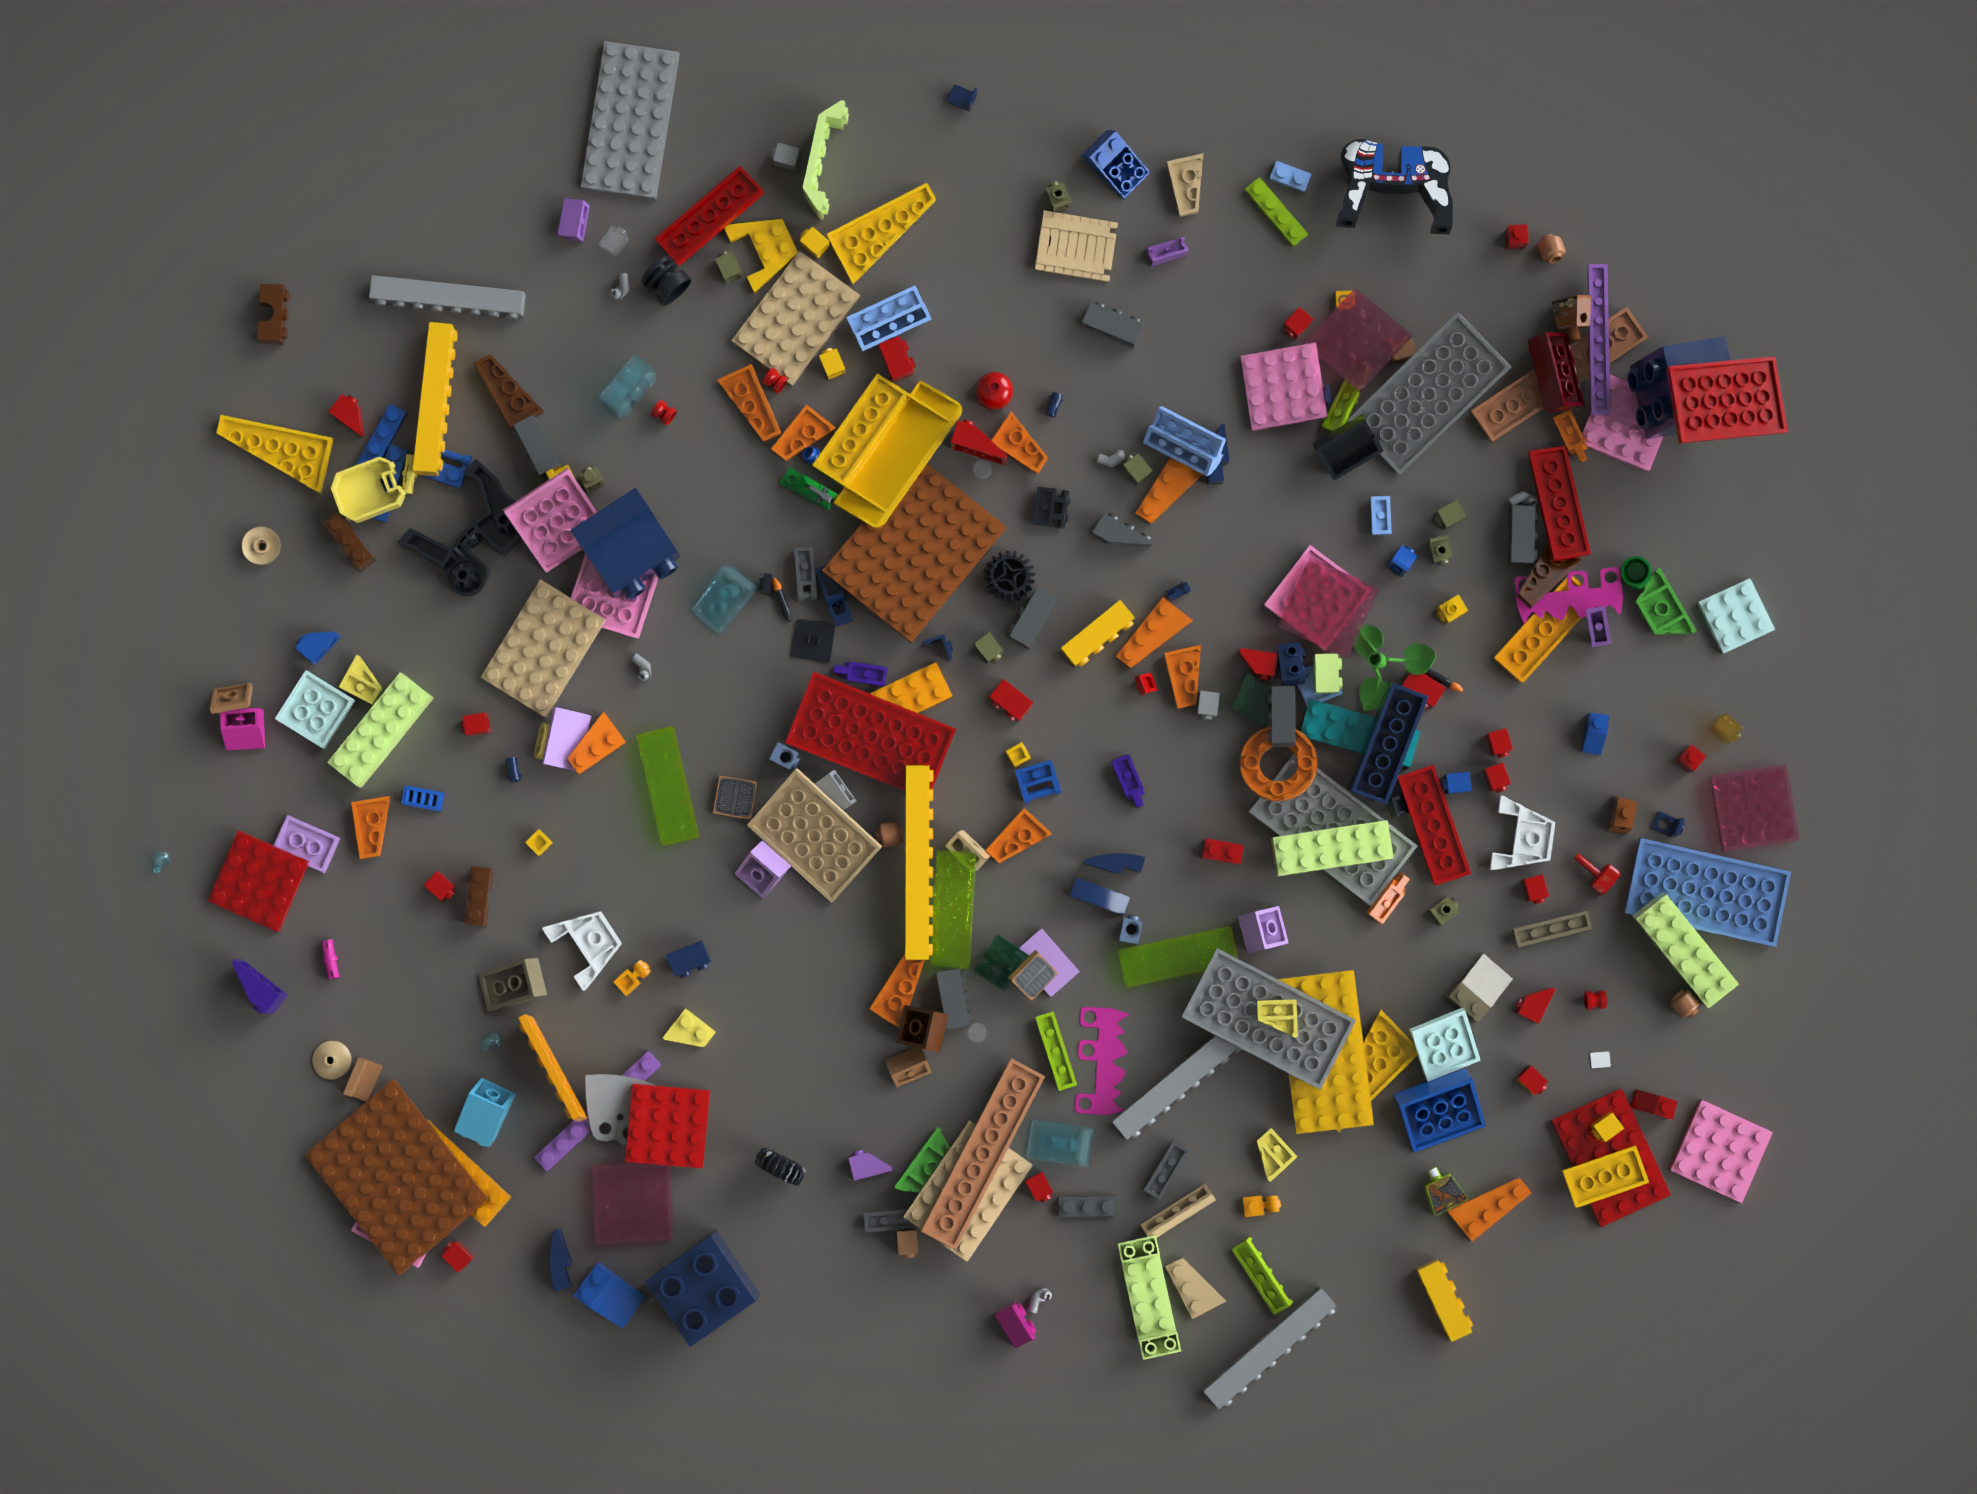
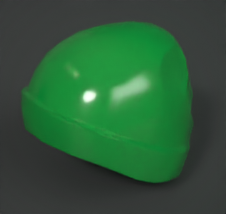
M1633 556L1623 562L1621 578L1629 587L1641 589L1651 579V565L1645 558Z

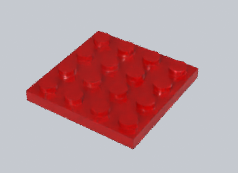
M238 830L208 902L276 932H280L310 861Z
M632 1084L625 1162L703 1168L710 1090Z

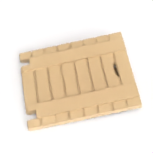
M1044 210L1035 270L1109 282L1110 275H1104V270L1111 271L1116 234L1110 233V229H1117L1118 223Z

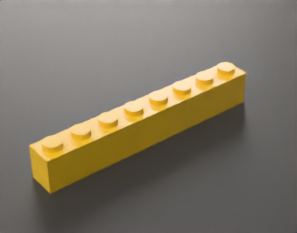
M429 322L413 471L416 475L439 477V471L443 470L441 452L445 451L443 434L447 433L445 416L449 415L447 398L451 396L449 380L453 378L451 362L455 360L453 344L457 341V330H455L452 324Z

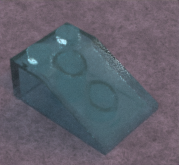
M731 563L720 567L692 609V612L719 634H723L750 601L759 586Z
M1032 1119L1027 1158L1089 1167L1094 1129Z

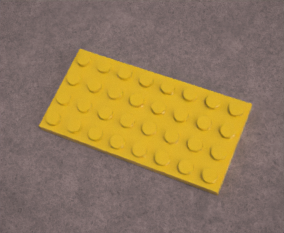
M1354 970L1278 979L1356 1020L1321 1090L1289 1074L1296 1134L1374 1125Z

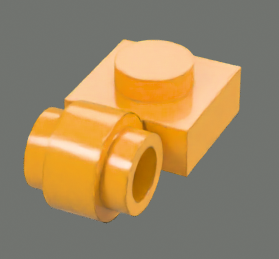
M638 961L632 967L634 969L633 973L627 969L613 981L625 996H628L641 984L637 979L638 977L644 979L651 973L650 966L646 962Z
M1262 1195L1242 1197L1245 1217L1264 1215V1208L1268 1209V1212H1278L1279 1207H1281L1280 1199H1278L1277 1195L1267 1196L1264 1202Z

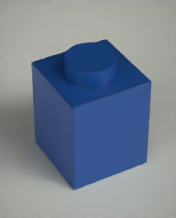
M1470 772L1444 775V779H1441L1442 790H1445L1446 795L1472 791Z

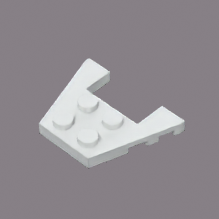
M1500 796L1497 813L1517 816L1512 855L1492 852L1489 870L1550 861L1555 822L1505 796Z
M601 911L542 928L551 943L569 932L590 964L589 967L574 976L583 991L587 990L622 945V942Z

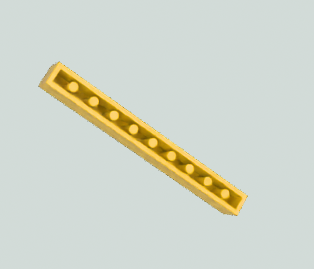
M906 766L905 960H929V956H933V944H929V936H933V925H929V917H933V905H929V898H933V886H929V878H933V867H929V859H933V847H929V839H933V828H929V820H933V809H929V801H933V789H929V782H933V770H929V766Z

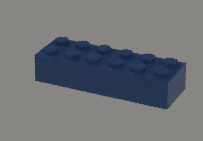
M1388 682L1348 790L1387 805L1429 696Z

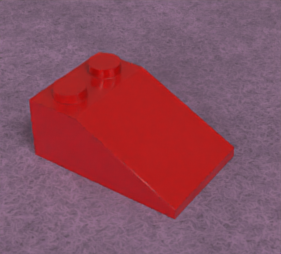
M965 419L957 421L951 440V449L1006 466L1007 455L977 426L973 425V422Z

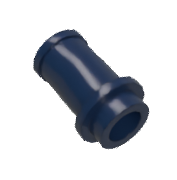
M1055 392L1049 395L1050 400L1045 415L1057 417L1060 403L1063 402V395Z
M1181 581V584L1166 590L1171 602L1184 594L1189 595L1188 592L1191 589L1187 581Z
M517 757L505 759L508 771L507 779H509L510 783L521 781L522 774L519 772Z

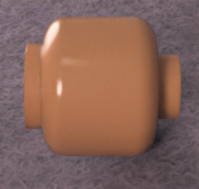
M1545 235L1538 244L1542 260L1550 264L1561 261L1566 253L1562 239L1556 235Z
M896 821L881 823L879 830H876L877 842H881V845L885 848L899 846L901 841L904 840L902 825H899Z
M1681 989L1671 997V1007L1679 1017L1685 1018L1688 1016L1692 1018L1699 1012L1697 1008L1700 1001L1690 990L1684 991Z

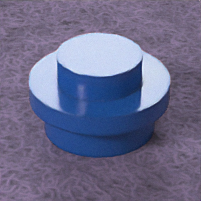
M808 446L802 453L804 462L807 464L814 463L820 455V450L817 447Z

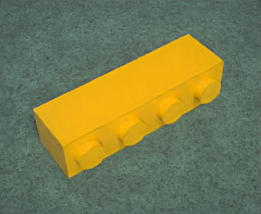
M1119 600L1061 647V651L1074 667L1078 665L1082 667L1089 661L1087 657L1092 653L1097 655L1104 649L1103 644L1107 641L1113 642L1119 636L1117 634L1119 631L1129 629L1133 625L1132 621L1135 617Z
M1435 1259L1416 1268L1415 1270L1448 1340L1453 1342L1472 1333L1470 1327L1473 1324L1469 1316H1465L1462 1311L1465 1307L1460 1297L1456 1298L1454 1291H1456L1452 1280L1448 1281L1446 1277L1448 1271L1445 1264Z

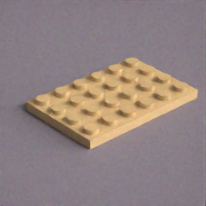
M799 251L731 341L769 370L775 368L780 376L784 375L789 378L786 381L793 386L858 301L860 295Z
M540 579L481 678L547 718L606 619Z
M799 769L793 771L747 824L749 828L831 903L836 900L882 848L872 836Z
M970 1120L903 1216V1218L920 1230L976 1125ZM1008 1148L956 1250L942 1243L940 1244L965 1262H968L1033 1165Z

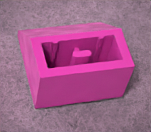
M249 708L220 712L221 733L227 751L265 748L264 710Z
M1015 1301L995 1312V1316L1014 1348H1017L1034 1340V1333L1037 1331L1031 1320L1027 1321L1025 1319L1026 1312L1021 1303L1016 1304Z

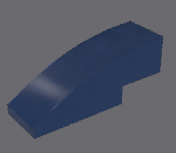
M1221 424L1216 433L1226 439L1221 452L1223 456L1216 469L1207 476L1208 485L1223 484L1224 482L1222 465L1229 463L1225 424Z
M822 566L815 570L835 627L853 621L843 589L822 573L825 567Z
M1123 853L1104 854L1087 858L1083 864L1119 875L1122 868L1141 873L1146 857Z
M1075 878L1069 896L1124 915L1130 899L1126 895Z
M561 1227L554 1230L550 1249V1272L555 1292L572 1286L566 1267L573 1265Z

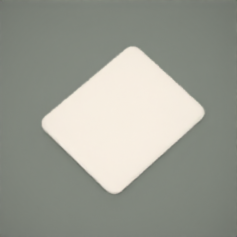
M1609 1052L1590 1053L1592 1068L1611 1066Z

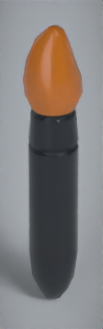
M773 578L772 586L776 591L783 615L788 622H791L792 615L782 591V585L776 578Z
M1432 669L1424 673L1453 691H1463L1458 683L1452 682Z

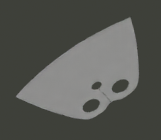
M585 1075L587 1110L594 1137L605 1142L617 1140L621 1145H626L627 1139L623 1136V1130L628 1127L632 1084L657 1085L621 1075ZM623 1114L624 1118L618 1120L617 1115ZM607 1122L611 1125L609 1134L600 1133L599 1126L602 1123Z

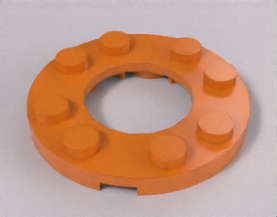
M1272 726L1256 732L1244 745L1240 759L1241 774L1248 788L1259 797L1270 801L1291 800L1304 793L1312 784L1317 772L1316 752L1311 741L1303 733L1296 730V747H1286L1293 751L1297 757L1298 765L1296 772L1286 781L1269 780L1260 770V760L1265 751L1273 747L1272 741H1268V730H1272Z

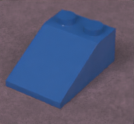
M600 1262L595 1265L573 1295L586 1306L621 1328H624L646 1297Z

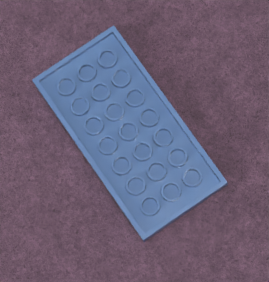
M1639 838L1624 913L1629 915L1635 914L1663 892L1667 894L1696 930L1776 947L1791 872Z

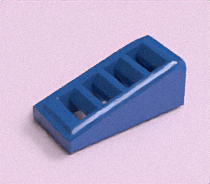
M405 785L401 804L441 812L445 793ZM414 791L412 802H409L410 792ZM419 792L422 793V794H421V799H420V804L417 803V798H418V793H419ZM426 794H430L428 805H424ZM434 795H437L436 807L432 806Z

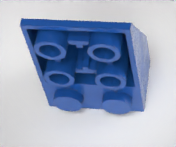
M1107 129L1081 155L1088 165L1123 199L1151 173L1114 130Z

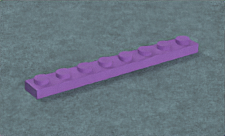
M1588 264L1587 289L1588 295H1591L1590 326L1588 327L1590 415H1610L1608 264Z
M648 1051L622 1076L645 1081L662 1064ZM587 1108L584 1110L587 1119L582 1122L575 1120L571 1122L534 1157L547 1172L591 1132Z

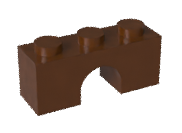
M260 284L259 303L263 307H272L274 310L270 320L258 321L257 340L261 344L284 345V339H287L288 331L285 328V320H288L289 317L288 309H286V302H289V290L283 284Z
M339 511L323 522L358 570L362 572L376 561L370 550L359 539L352 526Z
M471 866L464 924L487 927L489 913L488 894L490 888H492L494 869Z

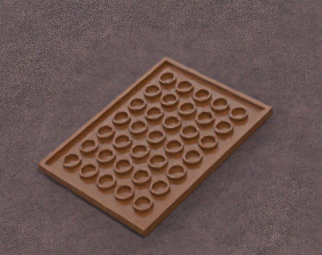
M926 464L882 527L873 528L862 522L824 567L822 573L908 642L912 643L1005 532L1007 527L929 464Z
M392 1079L305 1154L308 1161L397 1275H402L490 1199L395 1079Z

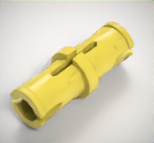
M409 454L406 455L405 469L402 471V489L405 491V494H413L415 478H417L413 471L414 455Z

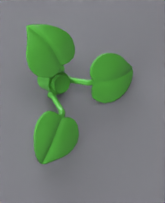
M1354 624L1353 643L1355 650L1360 656L1367 657L1368 664L1374 667L1373 671H1375L1378 678L1369 677L1360 685L1359 696L1365 711L1374 710L1380 706L1388 683L1381 682L1382 678L1378 669L1385 667L1387 661L1406 662V669L1410 673L1421 675L1430 669L1436 659L1435 651L1429 646L1420 643L1411 644L1405 648L1404 655L1406 659L1386 657L1376 650L1383 644L1381 630L1372 625Z

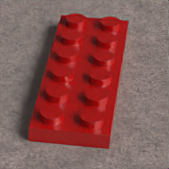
M739 166L654 239L673 258L674 262L680 266L764 195L765 192Z
M1566 445L1529 451L1528 458L1552 562L1590 556L1591 550Z
M1431 765L1398 776L1397 780L1433 885L1436 886L1471 874L1435 766Z

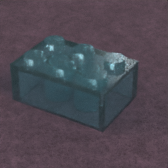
M634 354L599 396V399L603 406L618 418L626 417L631 412V406L634 402H639L642 399L644 390L647 387L650 388L655 383L657 375L653 367Z

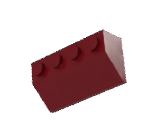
M1546 332L1527 339L1545 413H1556L1585 406L1568 334Z

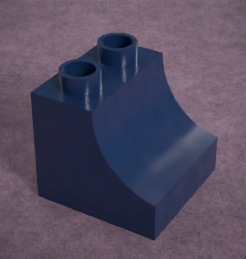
M636 487L570 530L616 599L623 595L627 601H630L646 590L643 581L656 574L659 580H662L679 568L675 560L680 558L677 549Z

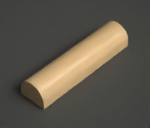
M1204 1184L1140 1224L1147 1237L1156 1235L1157 1238L1210 1205L1216 1199L1207 1185Z

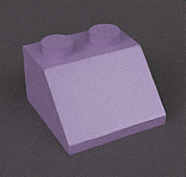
M761 841L748 854L734 874L763 899L785 875L791 865L765 842Z
M1279 906L1238 916L1247 954L1288 944Z

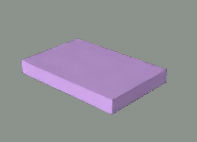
M554 707L541 764L574 771L567 759L587 734L591 715Z
M287 815L274 842V846L309 860V867L325 873L341 838Z
M1042 928L1013 953L1022 964L1036 950L1058 972L1055 978L1044 988L1050 997L1080 972Z

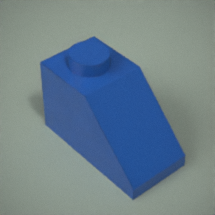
M1401 545L1386 567L1403 577L1415 561L1417 555L1414 554L1415 551L1412 548Z
M337 632L308 633L306 636L302 635L298 639V645L295 648L316 665L342 636Z
M1586 714L1582 753L1601 755L1607 736L1609 715Z

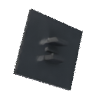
M798 619L792 657L830 662L835 625Z

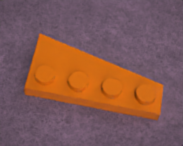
M753 365L745 366L717 380L764 442L782 434Z
M1170 457L1135 515L1152 524L1203 474Z
M1163 597L1120 650L1116 658L1131 669L1193 622V620Z
M904 953L869 1009L900 1028L904 1007L911 1004L925 960H905Z
M1518 1177L1447 1212L1472 1242L1532 1192Z

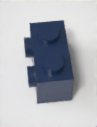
M1300 642L1277 645L1282 686L1305 684V677H1309L1308 668L1303 665V659H1306L1305 648H1301Z
M703 940L666 955L674 976H679L680 979L691 975L690 971L696 968L698 971L708 968V964L712 962Z

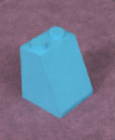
M481 1078L469 1092L454 1132L464 1138L476 1141L481 1146L490 1147L499 1133L516 1093Z

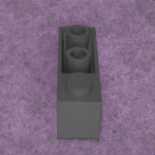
M1104 513L1092 532V536L1107 545L1151 547L1153 544L1149 535L1143 532L1139 534L1134 531L1135 527L1128 523L1122 524L1118 521L1119 518L1111 513L1108 515Z

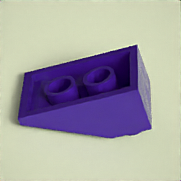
M234 959L232 964L249 1001L254 1004L253 1008L260 1014L275 1013L288 994L246 961Z

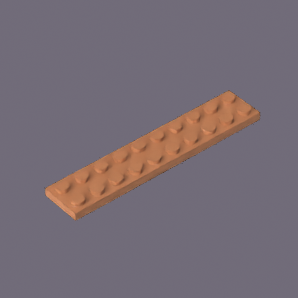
M1625 307L1609 318V364L1649 338L1628 307ZM1588 333L1582 336L1580 340L1570 344L1580 384L1589 378ZM1534 369L1471 410L1470 413L1491 443L1543 409L1542 397L1538 389V380Z
M1010 1058L920 1232L956 1250L1045 1078L1044 1075Z

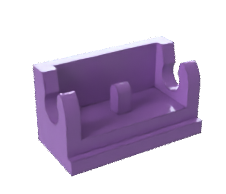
M564 198L558 236L564 237L566 240L583 242L590 205L584 200Z
M1184 236L1147 247L1146 251L1151 266L1188 256L1189 249L1185 245Z

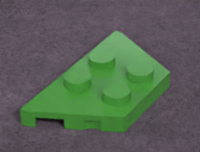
M1660 568L1656 569L1650 581L1634 602L1652 634L1695 633L1697 630Z
M939 1127L935 1129L894 1189L920 1193L950 1149Z

